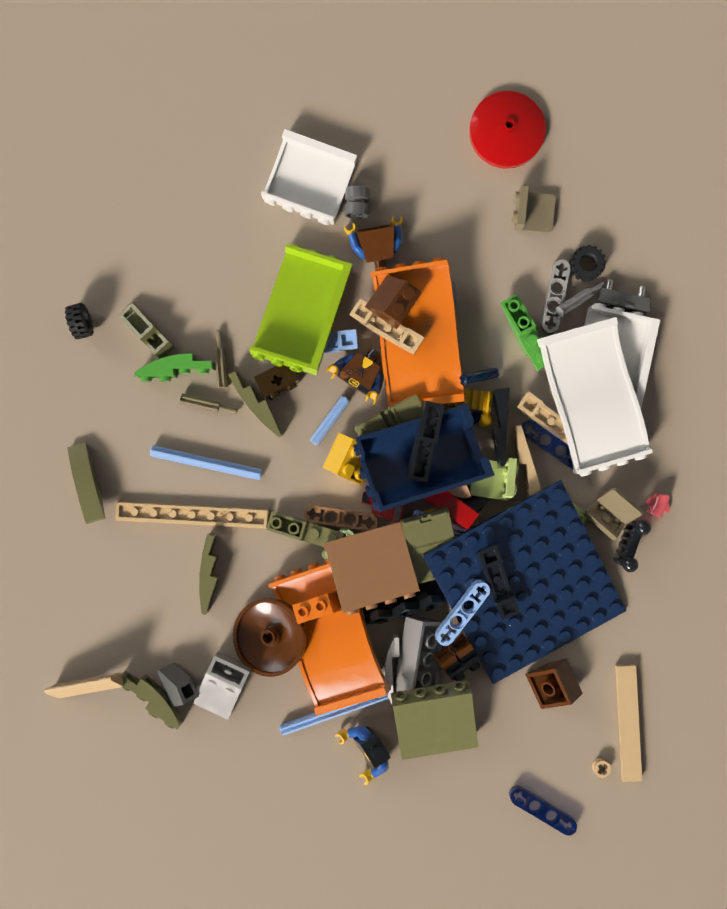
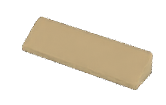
M118 672L55 684L46 688L44 692L55 698H64L120 688L124 686L122 674Z

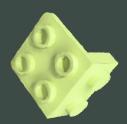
M507 459L505 467L498 469L497 461L489 460L495 476L471 483L470 493L476 497L508 501L517 492V485L515 484V478L519 471L517 459Z

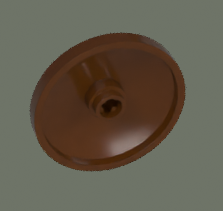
M275 598L260 599L248 604L237 616L233 628L234 648L241 662L249 667L252 672L266 677L280 676L292 670L304 655L307 642L304 623H297L293 607L288 603Z

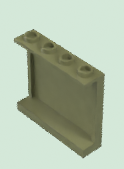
M468 680L391 693L402 760L478 747L472 692Z

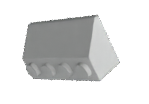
M423 617L405 618L394 692L438 685L441 666L434 658V655L441 651L444 646L437 641L435 632L443 622L442 620ZM441 634L442 639L446 637V634Z

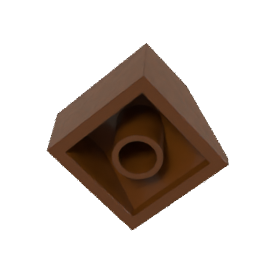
M387 275L365 308L397 329L422 292L405 280Z
M567 658L551 661L525 674L541 709L572 705L583 694Z

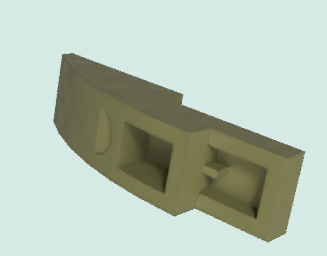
M274 511L271 512L266 529L324 547L323 543L346 536V533Z
M124 671L122 673L124 686L121 688L126 691L131 690L142 701H148L149 703L145 709L149 715L154 718H160L165 721L164 724L178 730L183 723V719L177 707L170 705L165 690L146 674L139 680L127 671Z

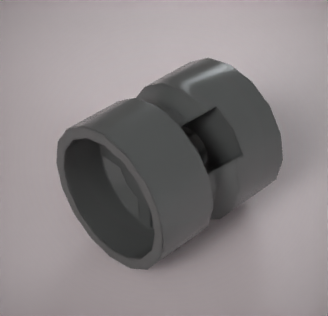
M365 186L346 187L345 200L348 203L345 204V217L351 219L368 218L369 206L367 202L370 201V189Z

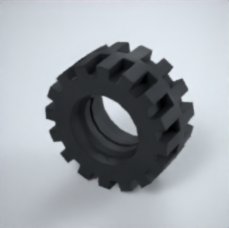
M591 245L580 247L574 252L569 261L570 270H572L571 274L575 275L577 280L581 279L582 282L596 279L605 270V254L602 255V250H598L596 246L591 247ZM589 256L594 260L595 267L593 270L586 271L581 267L580 260L582 257Z
M77 303L66 306L65 319L67 320L66 323L69 326L71 335L77 340L93 336V322L85 304Z

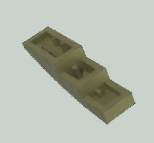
M236 371L228 374L238 394L254 415L278 437L283 436L266 400L259 402L252 386L244 388Z
M84 442L67 447L74 484L86 524L106 519L100 484L96 479L88 444Z
M212 533L207 534L199 573V596L201 613L203 615L209 612L220 578L219 575L213 574L219 555L212 554L217 535Z

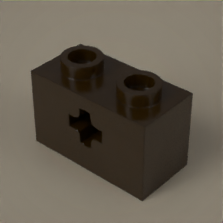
M282 365V367L275 366L254 377L264 398H269L270 400L279 397V392L285 389L287 392L298 387L297 383L300 382L295 371H292L290 367ZM276 377H278L279 379L283 378V380L280 381V386H278L277 384H273L276 381Z

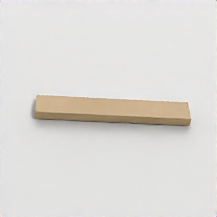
M615 665L621 780L623 782L642 781L636 665Z

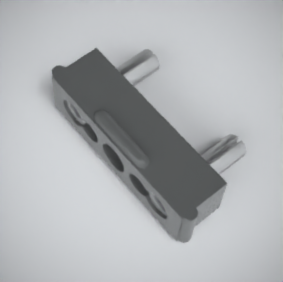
M612 279L606 280L605 288L600 289L597 300L594 302V304H605L606 308L613 309V307L625 309L624 312L632 313V311L641 312L643 316L651 311L649 308L651 298L644 297L645 286L639 287L638 295L612 290Z

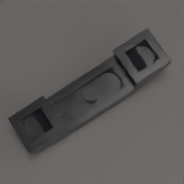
M496 543L478 550L479 561L501 619L504 620L519 614L520 611L506 577Z

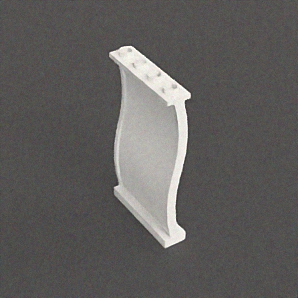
M617 317L537 339L538 346L541 348L552 395L567 438L574 468L573 473L580 474V476L590 475L592 470L596 469L599 471L610 469V465L616 463L617 466L628 464V460L633 458L635 460H642L647 458V454L653 453L649 446L640 405L623 357L617 330Z

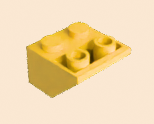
M338 433L322 468L362 486L364 480L361 479L359 469L362 467L359 456L355 455L353 449L356 441Z

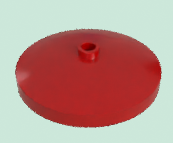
M500 91L483 99L474 110L469 125V137L476 154L489 165L503 169L520 167L533 159L540 150L546 133L544 115L539 106L528 96L515 91Z

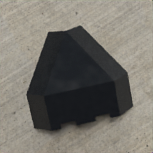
M436 580L418 584L420 591L415 592L416 596L407 599H404V596L397 597V601L390 604H385V601L377 603L378 607L369 610L363 607L366 624H383L389 622V618L399 617L401 619L415 615V612L423 609L426 612L434 610L446 603L445 596Z

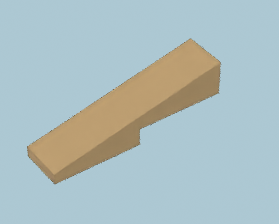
M519 425L514 426L515 454L517 464H524L526 498L542 489L522 426Z

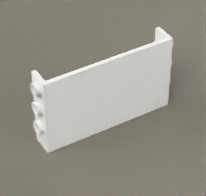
M595 303L587 309L584 326L617 317V330L623 357L641 409L660 320L643 316L641 312L632 311V313L624 312L625 309L613 307V309L606 308L605 304Z

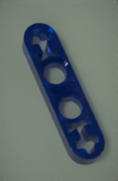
M532 420L521 424L525 438L570 469H574L571 459L564 460L570 453L568 444ZM525 425H532L533 431L538 432V430H541V432L533 439L535 434L532 432L527 434ZM543 434L548 435L550 438L548 445L540 443V437ZM559 445L564 446L566 450L563 456H558L555 452L556 447Z
M516 785L510 789L509 797L517 807L564 835L570 836L576 832L577 824L569 814L522 786ZM519 792H521V795L523 798L526 799V802H524V800L520 797L516 799L514 794H518ZM532 801L540 803L537 810L530 809L529 805ZM549 811L556 812V817L553 820L546 818V814ZM560 819H562V821L567 824L570 822V824L572 825L571 828L567 827L565 829V826L563 825V823L560 822Z

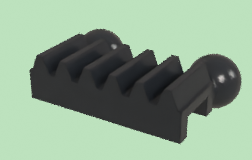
M647 520L631 521L627 524L629 529L623 530L627 536H621L624 543H619L618 545L622 550H616L619 557L613 558V560L623 566V569L627 572H635L638 569V561L634 558L641 536L648 535L652 528Z

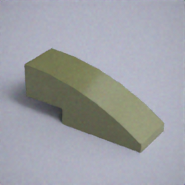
M133 303L129 304L118 315L159 359L164 358L174 348V345Z

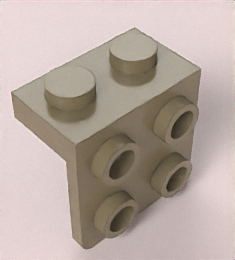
M521 185L518 192L516 191L514 195V203H516V211H513L512 215L514 230L550 233L553 230L555 195L528 192L529 186Z
M614 487L596 498L584 516L609 538L615 540L625 525L643 514V510L625 496L622 491Z

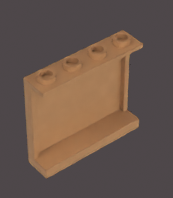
M400 522L323 543L342 613L347 612V615L358 613L359 608L373 609L378 607L377 603L385 601V604L396 602L397 597L411 598L416 596L415 592L420 591Z

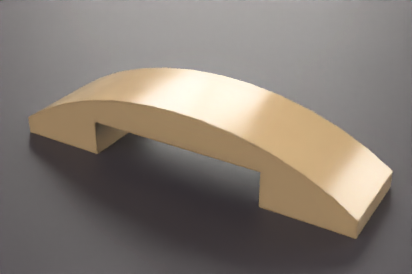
M360 298L349 315L389 342L414 355L425 338L401 324L395 329L365 308L367 302Z
M527 391L516 407L543 429L568 445L560 416L543 404V401Z

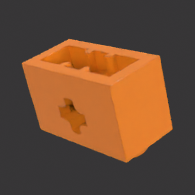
M336 592L292 605L298 624L341 611Z

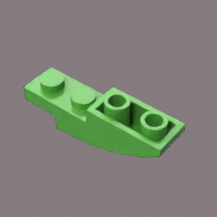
M515 294L502 301L500 305L523 352L529 357L536 371H539L545 367L541 348L537 342V339H540L541 336L536 330L537 326L519 295Z
M193 353L171 355L141 367L134 372V377L140 378V381L151 382L152 378H159V381L170 382L171 378H177V371H179V374H190V371H198V374H209V371L215 370V363L213 361H196V355Z

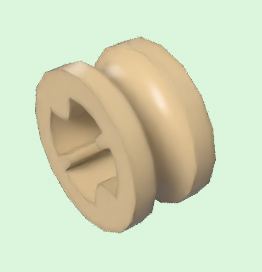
M597 758L592 763V770L598 777L605 778L611 773V766L604 758ZM600 764H602L605 768L603 772L599 770L598 766Z

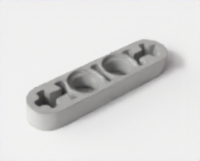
M566 260L556 261L551 269L541 319V329L547 334L554 333L560 324L561 316L558 315L557 311H551L548 304L551 301L557 302L558 305L564 303L570 274V264ZM560 264L563 265L566 271L561 273L560 278H554V276H559V269H556V267H559ZM553 283H560L562 291L559 293L554 292L552 289ZM546 314L557 315V317L554 316L552 318L554 327L549 330L545 323L550 320V316H546Z

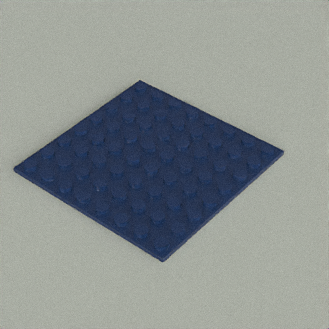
M561 480L422 555L451 609H453L475 580L482 579L486 582L477 551L496 543L506 577L515 596L520 613L502 620L490 593L463 628L492 684L499 682L627 611ZM478 586V587L476 588L478 592H479V591H481V592L484 591V588H483V587H479V586ZM468 600L464 603L463 607L464 609H471L474 603ZM456 616L460 623L462 620L461 616Z

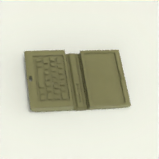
M414 394L356 424L354 429L358 436H362L420 418L423 405L418 395Z
M448 507L400 519L418 584L436 580L422 555L454 538Z

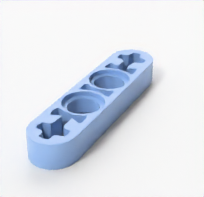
M478 579L471 584L437 628L435 636L441 645H450L489 596L490 587L484 580ZM478 586H479V587H483V588H484V591H483V592H481V591L478 592L476 588H477ZM466 601H473L474 604L471 609H464L463 605ZM454 616H461L462 620L459 624L454 625L451 623ZM442 633H443V634H446V633H447L449 637H448V638L444 637V638L442 639L441 634H442Z

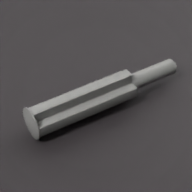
M601 281L591 288H585L557 306L556 311L558 315L563 317L593 297V293L605 286V283Z

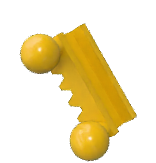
M465 389L467 401L445 404L444 410L468 403L469 409L482 411L477 420L480 427L488 428L493 423L492 416L490 415L493 392Z

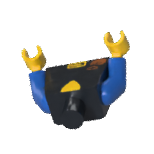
M358 726L348 730L342 728L335 735V737L339 736L342 738L339 741L340 744H344L348 738H353L371 770L367 769L359 776L366 778L364 785H367L374 778L389 769L388 760L391 757L378 735L368 726Z

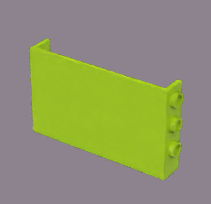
M286 243L285 256L253 346L250 345L249 348L250 355H253V358L260 361L264 359L269 360L273 365L282 367V365L288 366L295 372L304 371L317 375L352 272V264L341 261L332 255L325 256L316 250H306L300 245Z

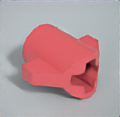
M655 492L646 501L649 504L647 513L662 518L663 513H668L670 510L668 502L670 497Z

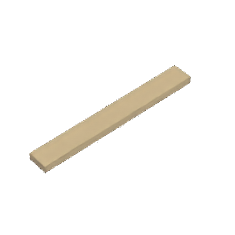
M116 501L115 520L267 529L269 509Z

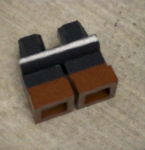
M463 634L449 645L456 656L448 646L434 655V658L451 680L456 682L465 679L463 672L467 669L476 671L480 668L478 662L480 659Z

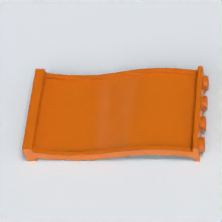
M444 257L434 258L433 262L429 263L421 260L413 262L414 265L411 266L397 264L392 269L378 267L376 271L370 272L374 291L378 289L388 275L405 280L422 292L401 323L402 326L410 328L425 338L416 353L413 355L380 336L383 374L388 400L387 407L414 394L418 395L422 405H424V401L439 404L467 401L459 351L450 262L444 260Z
M325 559V563L321 565L318 562L307 566L308 569L303 571L301 568L290 572L291 575L286 577L284 574L278 575L273 578V582L268 584L269 588L272 587L277 599L288 603L290 606L332 592H336L340 605L328 559ZM361 608L358 609V613L347 615V612L342 613V611H338L303 622L306 629L307 642L304 655L298 665L308 692L314 702L316 716L385 696L391 690L390 683L386 681L374 653Z

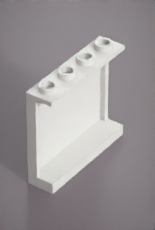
M285 129L282 135L283 142L265 191L261 192L264 202L272 206L278 204L288 212H293V210L300 212L301 216L311 219V217L316 218L318 222L324 225H329V223L334 225L345 196L346 187L349 185L357 163V155Z

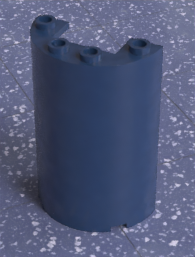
M468 403L443 411L438 443L434 446L428 483L405 479L420 418L355 437L356 444L353 445L355 455L359 456L362 467L359 469L361 479L366 480L367 486L365 491L368 498L372 497L371 502L374 511L383 512L495 476L489 458H483L473 432L472 425L474 419Z

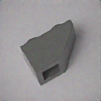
M172 663L157 671L172 707L184 705L199 697L192 678L177 664Z

